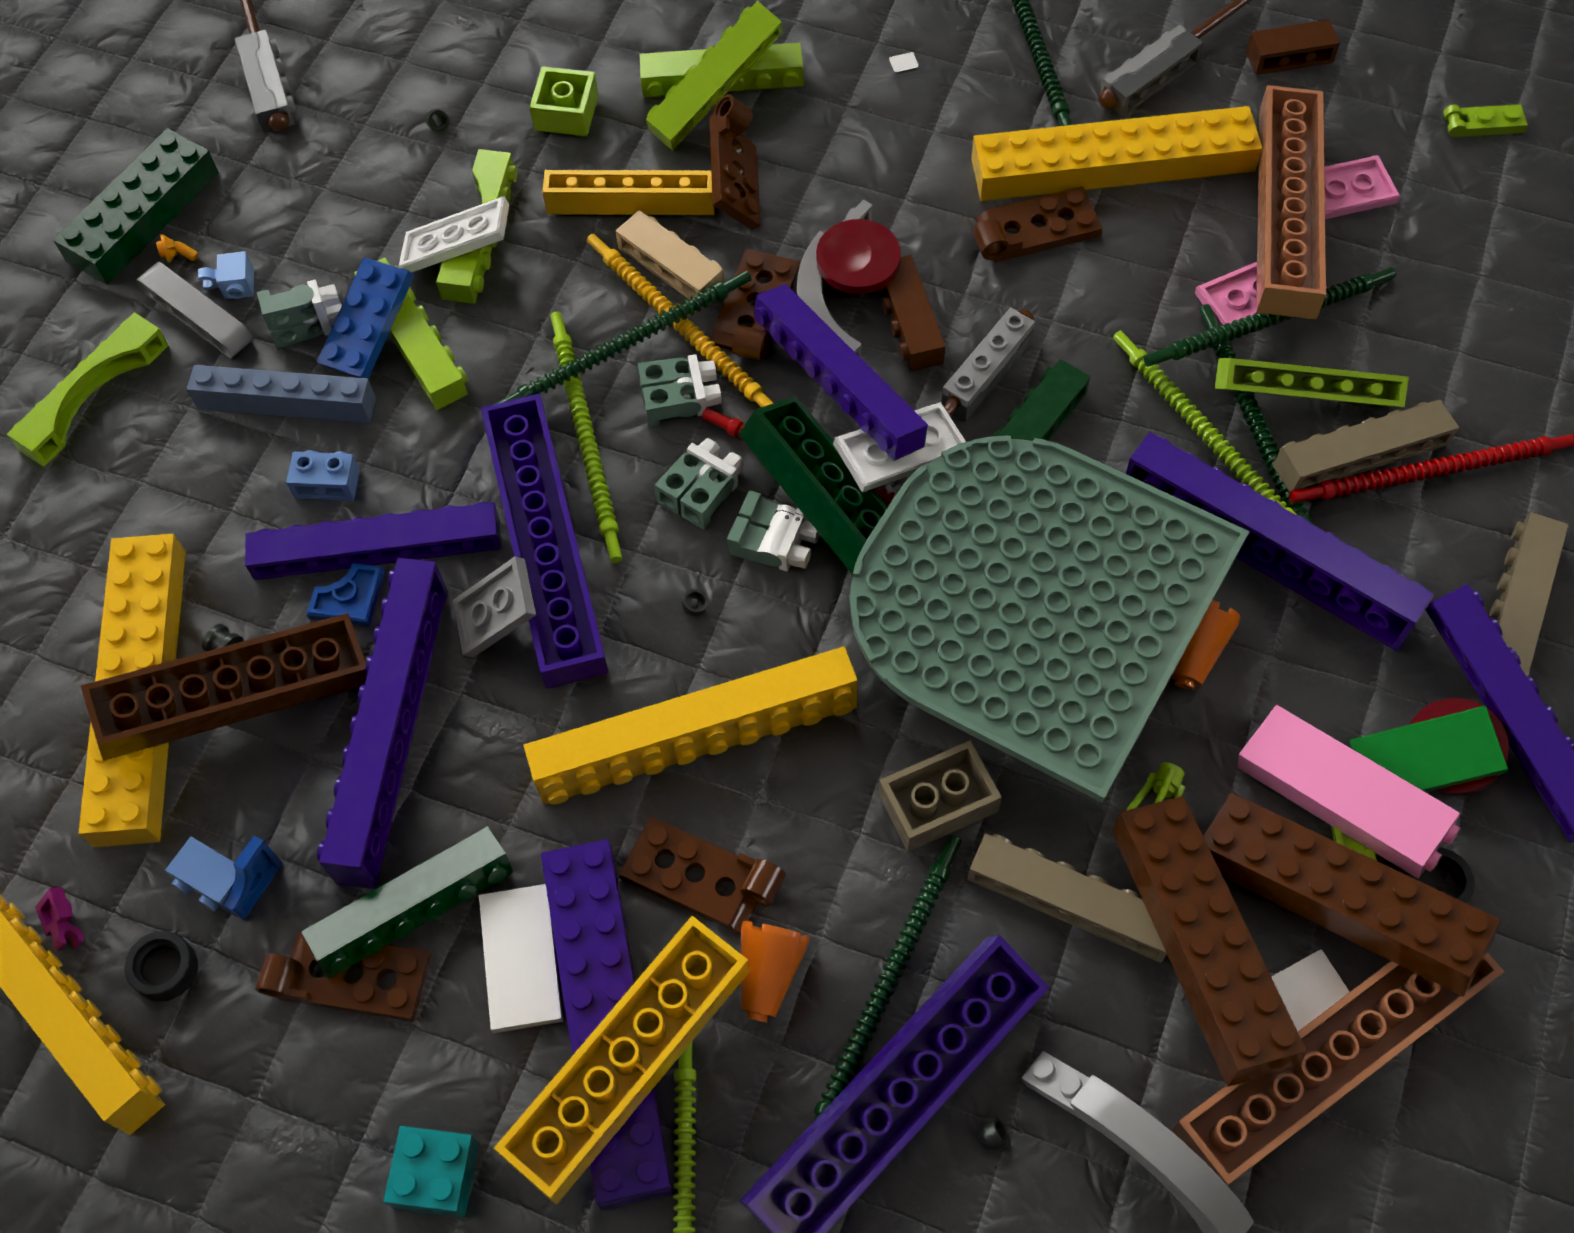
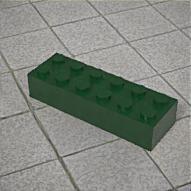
M167 128L53 239L65 261L108 285L219 173L209 150Z
M796 396L754 410L738 435L853 574L860 551L888 506L874 489L865 492L860 490L833 445L834 441Z

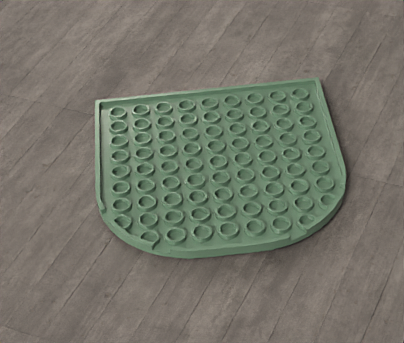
M1008 435L974 439L941 452L940 457L931 461L926 466L924 464L920 466L906 480L865 542L854 566L850 590L852 626L860 650L877 676L904 700L1103 803L1242 548L1249 531L1058 443L1034 438L1033 441L1011 439V436Z

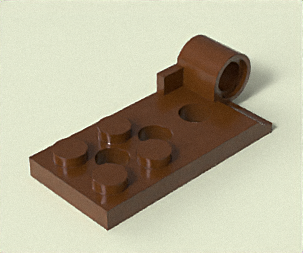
M725 95L718 101L714 108V113L710 117L712 203L715 207L747 228L754 230L760 226L757 148L752 144L751 140L741 134L749 127L753 118V112L733 96Z
M1081 186L986 210L981 215L976 216L977 225L973 229V236L982 257L986 260H993L996 263L1099 237L1102 235L1103 228L1084 187ZM1069 215L1070 217H1072V219L1065 221L1064 219L1059 218V216ZM1035 221L1043 222L1045 226L1036 227L1032 223ZM1008 228H1015L1019 232L1016 234L1007 233L1005 230Z
M746 248L735 276L747 270L751 275L752 281L728 293V297L725 298L714 325L710 341L715 342V346L732 350V354L759 361L766 358L773 338L763 326L756 322L754 317L755 306H751L748 303L756 299V295L783 284L793 289L798 276L800 261ZM762 277L771 279L766 284H761L757 280ZM743 322H751L754 324V326L750 328L741 326L740 324Z
M650 816L619 876L624 881L741 935L742 922L749 921L757 903L763 906L772 905L786 877V873L769 861L763 859L755 860L742 853H739L737 856ZM662 854H671L675 858L673 865L669 868H660L656 865L657 858ZM698 867L703 869L705 872L704 878L699 882L687 880L686 874L691 868ZM721 882H732L736 887L733 894L730 896L719 895L716 892V888Z
M298 931L290 957L278 954L265 955L255 990L279 1000L414 1022L432 954L428 950L388 944L376 954L367 956L342 973L336 974L329 979L326 976L315 978L312 971L318 962L302 932ZM353 967H361L363 969L362 978L356 983H347V972ZM386 973H395L397 976L395 984L389 989H381L379 987L380 978Z

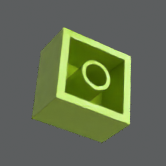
M542 66L529 107L534 131L588 136L599 97L595 72Z

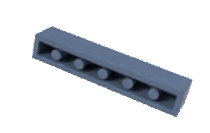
M204 365L193 366L186 389L199 410L360 423L371 422L376 402V396L368 378Z

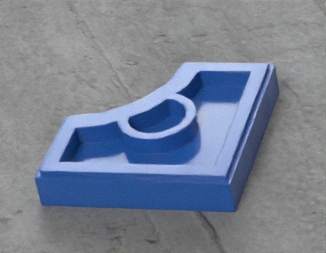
M352 563L348 573L338 582L328 586L314 587L306 613L307 617L311 620L320 621L348 613L352 625L370 627L385 575L384 568L381 566Z
M256 836L251 838L233 864L236 871L235 881L229 896L223 904L234 916L241 920L246 919L283 865L282 861L264 840Z

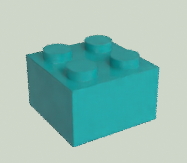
M399 1126L383 1202L393 1209L465 1218L480 1143L470 1134Z

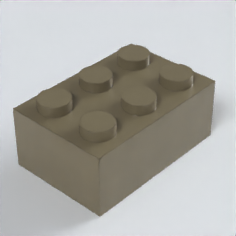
M971 740L879 780L878 795L907 852L999 812L1002 799Z

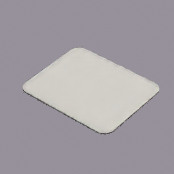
M912 52L889 58L894 72L919 67Z

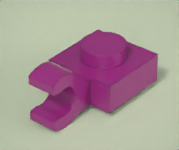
M62 887L49 888L35 906L45 936L52 935V944L56 951H61L67 944L65 938L69 939L73 948L76 949L84 941V936L79 928L69 923L73 917L72 905L67 900Z

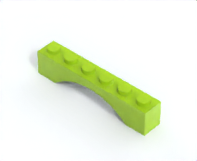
M478 149L472 173L476 188L482 197V204L500 197H505L509 203L511 199L512 182H516L518 175L517 165L513 164L511 153ZM497 242L442 262L436 281L442 300L475 304L478 293L483 291V276L485 270L490 268V253L492 247H496Z
M134 312L107 339L102 341L85 360L81 361L64 380L60 381L42 401L38 402L21 421L16 423L7 433V436L19 451L42 467H45L65 447L72 419L80 406L95 390L122 373L149 365L169 346L161 330Z

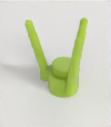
M1161 763L1156 773H1150L1146 784L1126 810L1137 808L1152 787H1154V792L1158 794L1155 803L1162 802L1164 798H1171L1173 795L1174 798L1181 797L1185 790V786L1181 784L1185 776L1184 771L1175 764Z

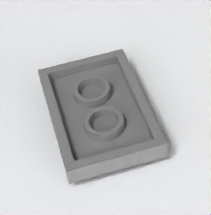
M513 557L453 600L463 656L475 657L536 616L525 559Z

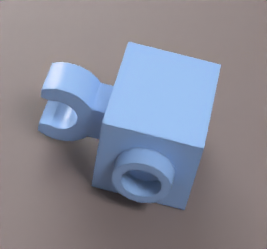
M246 251L218 254L217 269L208 267L198 269L199 281L203 280L204 290H213L219 286L225 300L254 296V268Z

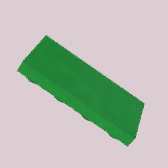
M1486 705L1349 740L1351 749L1424 792L1507 773L1508 771Z

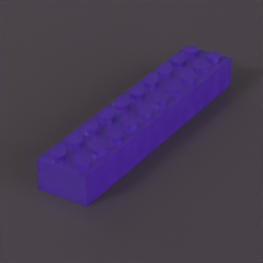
M536 394L480 407L514 557L525 559L536 612V616L529 620L545 687L549 689L608 674L609 671L541 395Z
M1149 432L1129 459L1126 470L1127 475L1248 530L1249 534L1236 558L1395 651H1398L1434 596L1433 593L1426 590L1420 583L1410 581L1398 574L1392 567L1382 565L1368 557L1362 550L1347 545L1334 534L1319 529L1306 518L1291 513L1281 507L1278 502L1263 497L1253 491L1250 486L1235 481L1222 470L1213 468L1200 461L1194 454L1185 452L1172 445L1164 437H1158Z
M397 558L395 569H391L389 573L388 585L390 589L388 597L382 600L381 624L374 631L373 641L375 647L373 655H369L367 658V678L365 685H361L359 689L358 702L360 705L358 713L351 720L350 732L352 736L350 744L345 746L343 750L342 763L344 767L342 775L336 779L334 785V795L336 797L333 809L330 808L326 816L327 833L325 841L320 842L317 851V859L320 865L336 885L376 889L448 593L434 561Z
M609 839L541 853L572 1055L636 982L614 855ZM655 1087L590 1164L595 1200L601 1210L674 1194Z
M1001 935L986 937L739 1201L769 1233H826L1050 987Z

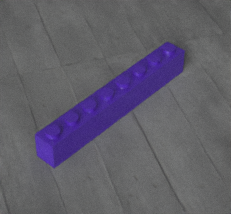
M783 284L756 295L754 309L756 322L763 326L771 334L774 341L779 343L789 353L790 357L796 360L806 370L807 374L823 387L825 393L831 396L841 406L842 410L859 424L862 431L870 435L882 451H885L895 461L925 447L928 424L791 288Z
M476 502L473 505L445 506L442 509L434 510L418 509L410 513H386L378 517H354L346 521H323L314 525H292L288 528L274 530L260 529L257 532L245 533V566L254 580L349 569L352 563L381 565L396 563L397 558L420 560L500 550V519L494 502Z
M1466 584L1432 601L1425 611L1484 706L1486 705L1503 724L1508 736L1509 746L1569 843L1574 842V742L1569 736L1563 735L1557 726L1558 719L1555 712L1548 705L1545 706L1538 695L1539 688L1536 682L1523 672L1520 667L1521 660L1517 652L1512 647L1508 648L1501 637L1503 633L1500 625L1495 619L1489 618L1483 608L1485 606L1484 601L1476 590L1472 591L1470 586Z

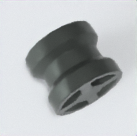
M216 624L205 634L202 641V649L206 652L243 642L244 639L237 633H230L225 625Z

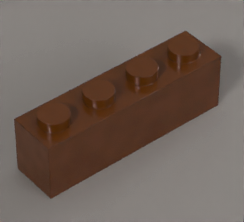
M912 255L903 256L900 258V267L894 279L885 287L877 290V292H882L885 315L890 314L892 319L890 321L892 335L894 338L898 337L899 339L898 350L902 361L907 362L910 371L944 364L946 346Z

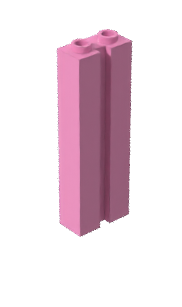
M1277 704L1239 753L1238 769L1329 825L1338 828L1342 833L1371 849L1419 879L1425 869L1432 872L1442 854L1437 852L1439 847L1443 843L1450 845L1461 829L1456 825L1460 815L1458 811Z

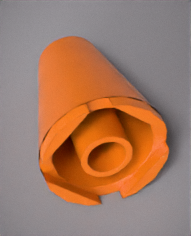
M1212 601L1171 677L1175 680L1174 684L1186 690H1194V686H1202L1240 623L1241 617L1237 611L1229 607L1227 613L1218 609L1220 602Z
M750 921L742 922L741 955L748 959L750 970L741 982V1010L748 1011L746 1018L767 1023L768 1016L776 1017L807 950L810 940L809 935L801 936L800 932L762 924L761 928L753 926V922Z

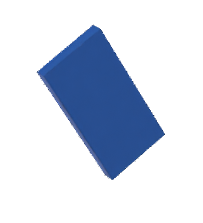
M364 257L317 363L323 367L356 378L369 379L415 275L409 270Z

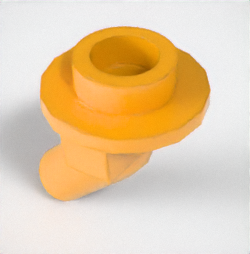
M163 234L160 235L161 241H156L160 259L166 258L167 263H171L174 256L178 255L177 253L192 262L199 255V252L186 244L174 241Z

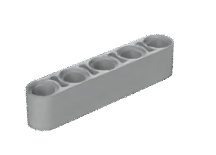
M161 262L154 264L136 279L137 284L147 296L227 357L233 358L254 339L250 331L240 321Z

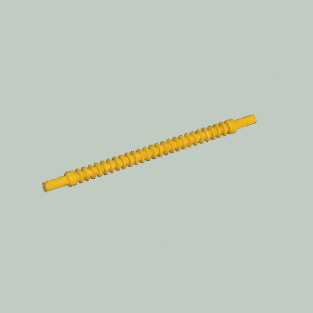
M595 234L588 236L587 243L603 257V262L608 267H611L612 271L616 272L619 277H622V280L627 282L628 286H632V289L637 291V294L642 296L649 306H653V310L658 311L660 316L663 310L669 312V307L676 308L671 301H667L666 296H662V293L657 291L655 286H652L650 281L646 280V277L641 276V273L636 271V268L631 266L630 262H626V259L621 257V254L616 249H610ZM688 317L686 320L680 318L679 323L673 322L674 329L679 331V334L684 336L686 341H690V345L695 346L697 351H701V355L706 356L707 361H714L717 370L722 372L724 377H728V381L733 382L735 387H739V391L741 393L744 392V396L749 401H755L761 408L773 404L763 393V388L757 382H754L753 378L748 377L746 372H742V368L737 367L736 362H731V358L729 356L726 357V353L721 351L720 347L715 346V342L710 341V338L705 336L703 331H699V327L694 326L692 321H688Z

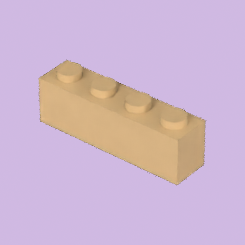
M640 210L616 230L618 248L689 300L691 295L697 297L699 291L705 293V288L711 289L712 284L718 281L724 282L723 269L718 262L709 260L695 246H689L674 231H668L654 217H648Z

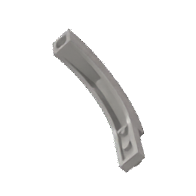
M862 200L856 208L853 207L849 210L844 221L852 219L872 221V204ZM819 231L806 249L800 263L797 277V295L861 358L862 343L852 338L839 327L830 315L823 299L822 291L825 280L820 275L816 264L817 244L824 234L822 231Z
M1044 1051L1022 1076L1021 1079L1027 1087L1086 1122L1138 1161L1183 1205L1195 1220L1202 1233H1247L1254 1223L1249 1212L1232 1190L1188 1145L1151 1114L1094 1075H1091L1089 1078Z

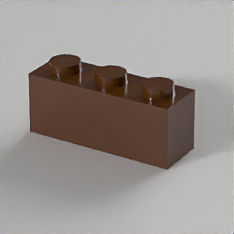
M1330 19L1253 31L1249 38L1246 54L1255 75L1333 63L1340 42Z

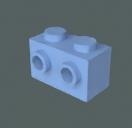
M313 450L305 452L293 451L286 484L296 499L354 501L360 469L354 455L346 452L319 453Z
M190 837L165 869L174 878L171 885L186 895H189L191 891L200 895L198 901L214 912L220 907L230 913L223 904L229 896L235 881L236 871L233 865L235 862L195 838Z

